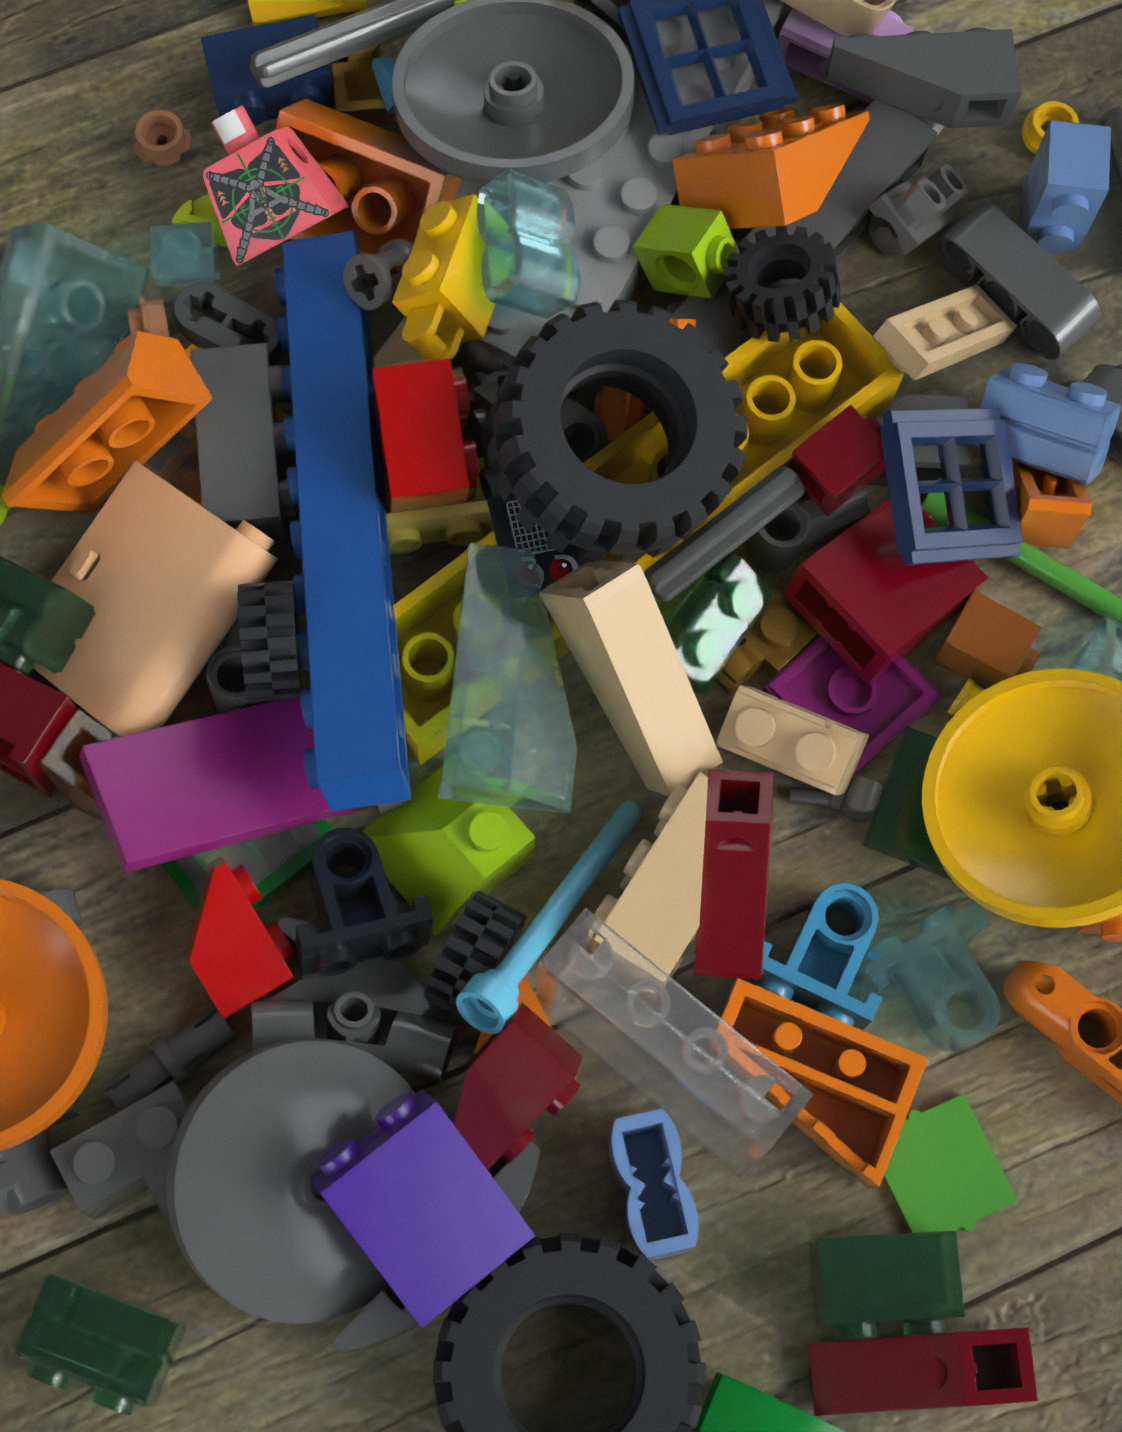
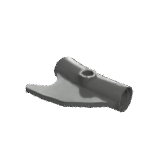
M283 917L277 923L289 943L295 947L296 926L310 922ZM310 923L313 935L323 933L321 925ZM383 956L359 961L354 968L339 975L322 976L318 972L306 974L298 982L265 1000L251 1002L253 1051L273 1043L288 1040L316 1039L332 1041L366 1051L385 1062L398 1073L416 1076L437 1083L442 1082L447 1071L457 1038L458 1025L450 1023L435 1003L423 998L424 987L398 960H385Z

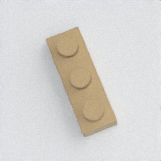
M977 284L887 318L873 337L887 351L890 362L900 371L909 374L915 381L1002 344L1016 329L1017 325Z

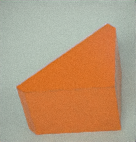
M1011 460L1023 541L1036 546L1069 548L1091 515L1093 502L1084 484Z

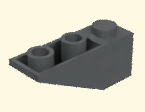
M979 27L964 32L930 33L928 31H913L906 35L871 36L868 34H855L847 38H834L825 72L826 81L948 128L1009 125L1022 93L1012 29L989 30Z

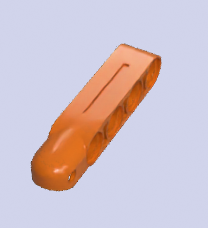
M1022 960L1016 962L1005 976L1003 982V993L1007 1003L1022 1018L1053 1041L1057 1052L1065 1061L1122 1105V1008L1108 999L1098 998L1058 966L1036 961ZM1041 976H1046V977L1050 978L1051 981H1052V983H1051L1050 981H1048L1046 978L1041 977ZM1080 1017L1089 1018L1099 1025L1103 1033L1101 1048H1093L1081 1039L1078 1032Z

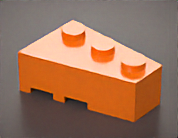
M737 978L730 990L707 1047L867 1189L880 1187L929 1058Z

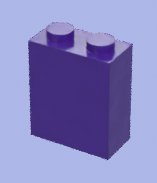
M421 1090L413 1097L410 1093H404L386 1104L375 1117L378 1124L356 1142L353 1138H346L330 1148L317 1163L320 1170L309 1179L421 1328H423L536 1235L437 1101Z

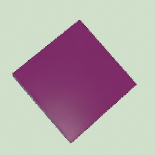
M821 636L766 683L762 690L777 697L778 700L788 701L869 734L853 777L934 705L941 696V693L904 657L867 685Z

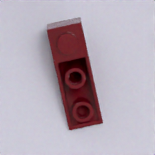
M709 769L700 923L696 933L694 975L762 980L773 827L774 772Z
M523 1002L519 1004L517 1011L503 1030L492 1034L474 1055L466 1072L454 1120V1126L487 1170L500 1157L507 1164L511 1163L534 1137L535 1132L529 1126L545 1109L555 1116L566 1106L581 1086L574 1078L577 1075L583 1056Z
M1029 1327L807 1344L814 1416L1038 1401Z

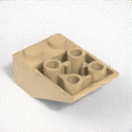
M701 772L698 773L689 789L680 784H677L658 815L660 821L653 833L658 837L657 840L652 844L648 840L642 839L623 870V873L626 875L619 888L623 889L624 892L619 899L608 894L587 927L590 929V932L585 942L592 946L588 966L652 1006L656 1005L687 955L699 928L708 777Z

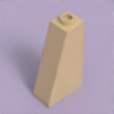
M605 560L586 562L539 592L647 789L670 796L677 784L689 789L699 772L706 775L709 769H714L723 763L650 586L638 563Z

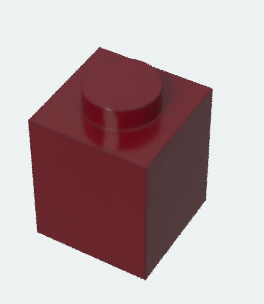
M849 405L794 449L788 468L796 472L805 487V492L827 517L885 471L880 427L882 426L869 415L862 417L852 405Z

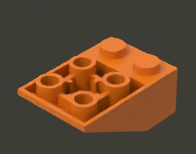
M836 103L809 109V116L795 117L793 108H784L759 114L760 121H749L727 127L728 134H717L694 140L695 150L672 159L679 204L686 207L721 210L729 229L786 226L818 211L870 120L869 111L845 113L844 104Z

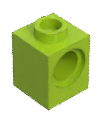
M662 204L632 246L653 291L711 299L725 280L724 267H728L727 258L731 252L739 254V249L721 210Z

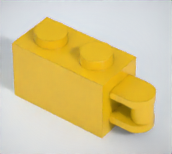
M476 194L448 202L441 201L427 208L421 218L420 229L409 258L403 265L402 276L392 303L407 318L402 331V338L423 356L424 361L447 358L452 360L458 351L460 343L484 338L517 245L515 239Z

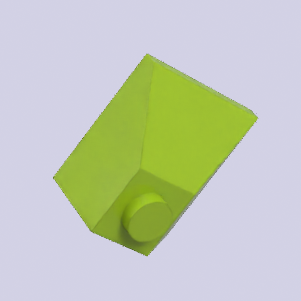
M452 758L411 791L409 803L385 812L363 830L373 840L378 849L387 881L408 906L412 908L413 898L427 896L433 916L431 933L435 937L458 920L461 914L463 915L467 903L470 899L472 900L476 892L481 891L488 895L535 854L536 837L491 786Z

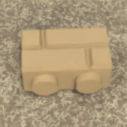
M740 685L717 738L716 746L831 794L840 795L845 794L850 785L869 734L788 701L778 700L777 697L756 688Z

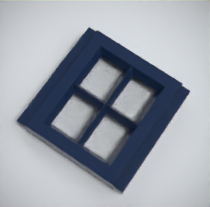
M632 0L629 5L618 7L617 15L658 135L668 133L670 136L784 109V105L796 103L797 94L763 0Z

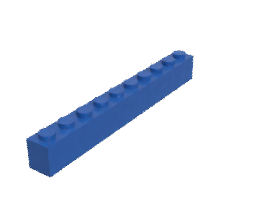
M354 231L282 242L284 268L275 269L274 276L278 298L281 305H286L287 315L278 317L277 325L282 350L284 353H289L290 364L282 366L284 396L287 403L292 402L293 415L284 416V432L289 452L296 453V467L287 468V482L291 501L294 506L299 505L300 520L290 522V533L295 556L297 559H303V574L295 575L293 583L298 610L300 614L306 613L307 630L298 631L297 646L303 670H310L311 688L301 690V708L307 729L313 728L315 745V747L306 748L304 751L306 775L310 788H320L331 811L410 800L411 789L381 443L373 395L372 368H374L370 317L369 310L359 307L350 298L343 281V271L347 261L359 254L360 250ZM366 278L362 280L363 285L367 284Z

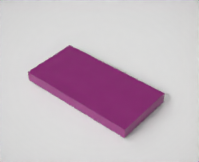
M301 699L272 701L82 746L79 755L123 873L368 808V806L331 811L320 788H310L305 770L304 751L306 748L315 747L313 728L307 729L305 725Z

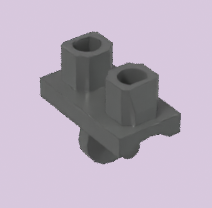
M949 164L939 168L929 178L923 172L918 173L880 196L868 207L873 213L869 224L870 238L874 245L883 253L889 255H901L904 253L906 255L958 218L950 207L969 192L968 187Z

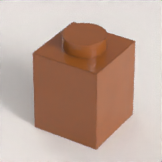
M975 590L935 657L934 662L966 680L971 678L974 680V683L987 689L1000 681L1032 671L1041 653L1031 648L1042 627Z

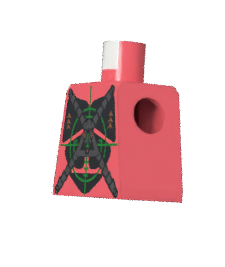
M244 106L238 107L211 122L228 156L203 170V179L230 255L236 266L349 207L332 181L295 132L288 126L274 130L260 138Z

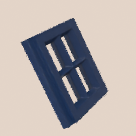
M999 408L891 410L882 413L884 426L880 427L896 546L898 554L903 555L904 566L1020 556L1019 543L1023 542L1006 420L1000 418ZM979 444L984 478L961 479L956 445ZM937 445L942 480L917 481L913 446ZM986 490L991 524L968 526L963 491ZM944 492L949 527L924 528L920 494Z

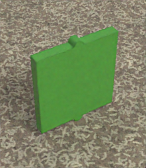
M964 1093L922 1113L917 1109L908 1112L907 1120L904 1121L883 1179L917 1248L960 1228L964 1232L972 1231L976 1225L975 1221L1018 1201Z

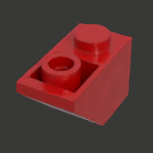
M220 856L209 864L186 949V956L222 1018L225 1019L293 978L294 976L285 960L294 956L295 952L276 920L264 926L251 904L261 899L262 896L243 864L241 863L235 868L230 869L227 862Z

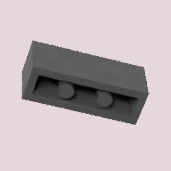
M266 343L191 350V362L213 397V400L195 416L202 507L234 529H237L244 519L274 541L286 540L285 518L296 517V507L291 501L287 479L281 480L280 460L291 459V453L285 438L284 422H276L275 403L286 402L282 381V365L271 366Z

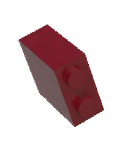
M889 498L802 562L782 595L856 674L869 685L962 612L975 590L979 591L989 577L976 565L975 561L904 566L903 555L897 552ZM922 508L924 528H940L933 521L931 515Z

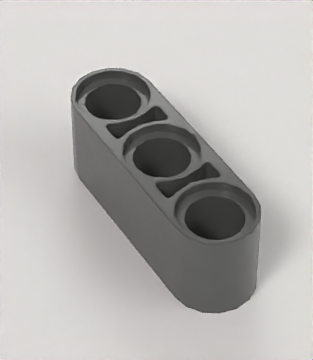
M978 203L935 241V250L942 265L966 288L978 284L1017 325L1013 332L1043 358L1056 360L1101 319L1100 307L1094 296L1003 211L991 203Z

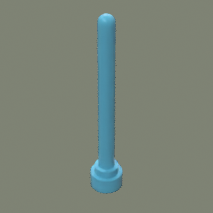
M627 800L620 804L498 967L486 970L484 973L475 974L457 996L456 1006L459 1013L474 1028L485 1033H499L517 1011V998L519 996L517 986L642 819L643 811L637 802Z

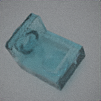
M211 222L150 226L152 277L155 285L170 286L211 283L214 280L221 279L220 257Z

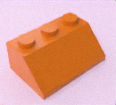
M303 99L279 111L275 130L288 126L295 132L349 206L291 237L290 239L292 240L354 231L360 253L374 255L379 252L382 245L393 239H404L409 242L415 241L420 229L421 218L427 208L438 202H448L457 198L462 178L452 175L428 162L414 149H411L410 144L403 136L309 99ZM405 263L396 266V271L401 270Z
M137 331L135 334L123 339L116 346L114 355L94 374L82 379L75 386L74 394L54 413L41 419L34 428L35 432L16 450L2 493V498L6 505L11 507L92 513L113 493L135 460L142 465L146 463L213 400L212 395L179 340Z

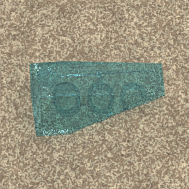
M50 224L12 227L0 267V470L9 473L16 450L35 432L36 424L61 407L74 394L75 386L85 377L94 374L106 362L117 343H120L130 335L127 309L139 307L137 297L141 294L144 296L151 269Z
M469 543L438 798L570 814L577 743L546 605L539 595V592L542 591L534 551Z

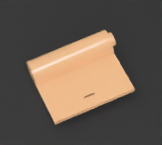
M135 460L6 647L118 736L123 737L161 728L238 619V585L263 583L279 560L268 552L275 541L244 519L237 529H234Z

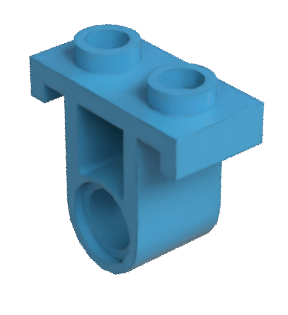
M849 883L834 884L822 891L807 913L784 964L768 957L773 945L766 941L764 942L762 980L752 979L755 981L754 985L789 1000L792 998L820 1013L864 1030L873 1021L883 997L870 992L862 1001H859L847 994L877 928L879 915L877 905L871 895L860 886ZM838 908L848 912L856 924L855 934L842 936L833 932L826 923V911Z

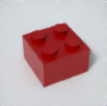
M451 358L372 368L373 395L390 512L466 503L469 489L477 488L476 478L480 476L475 440L463 441L461 427L468 426L467 415H470L465 376L453 377Z

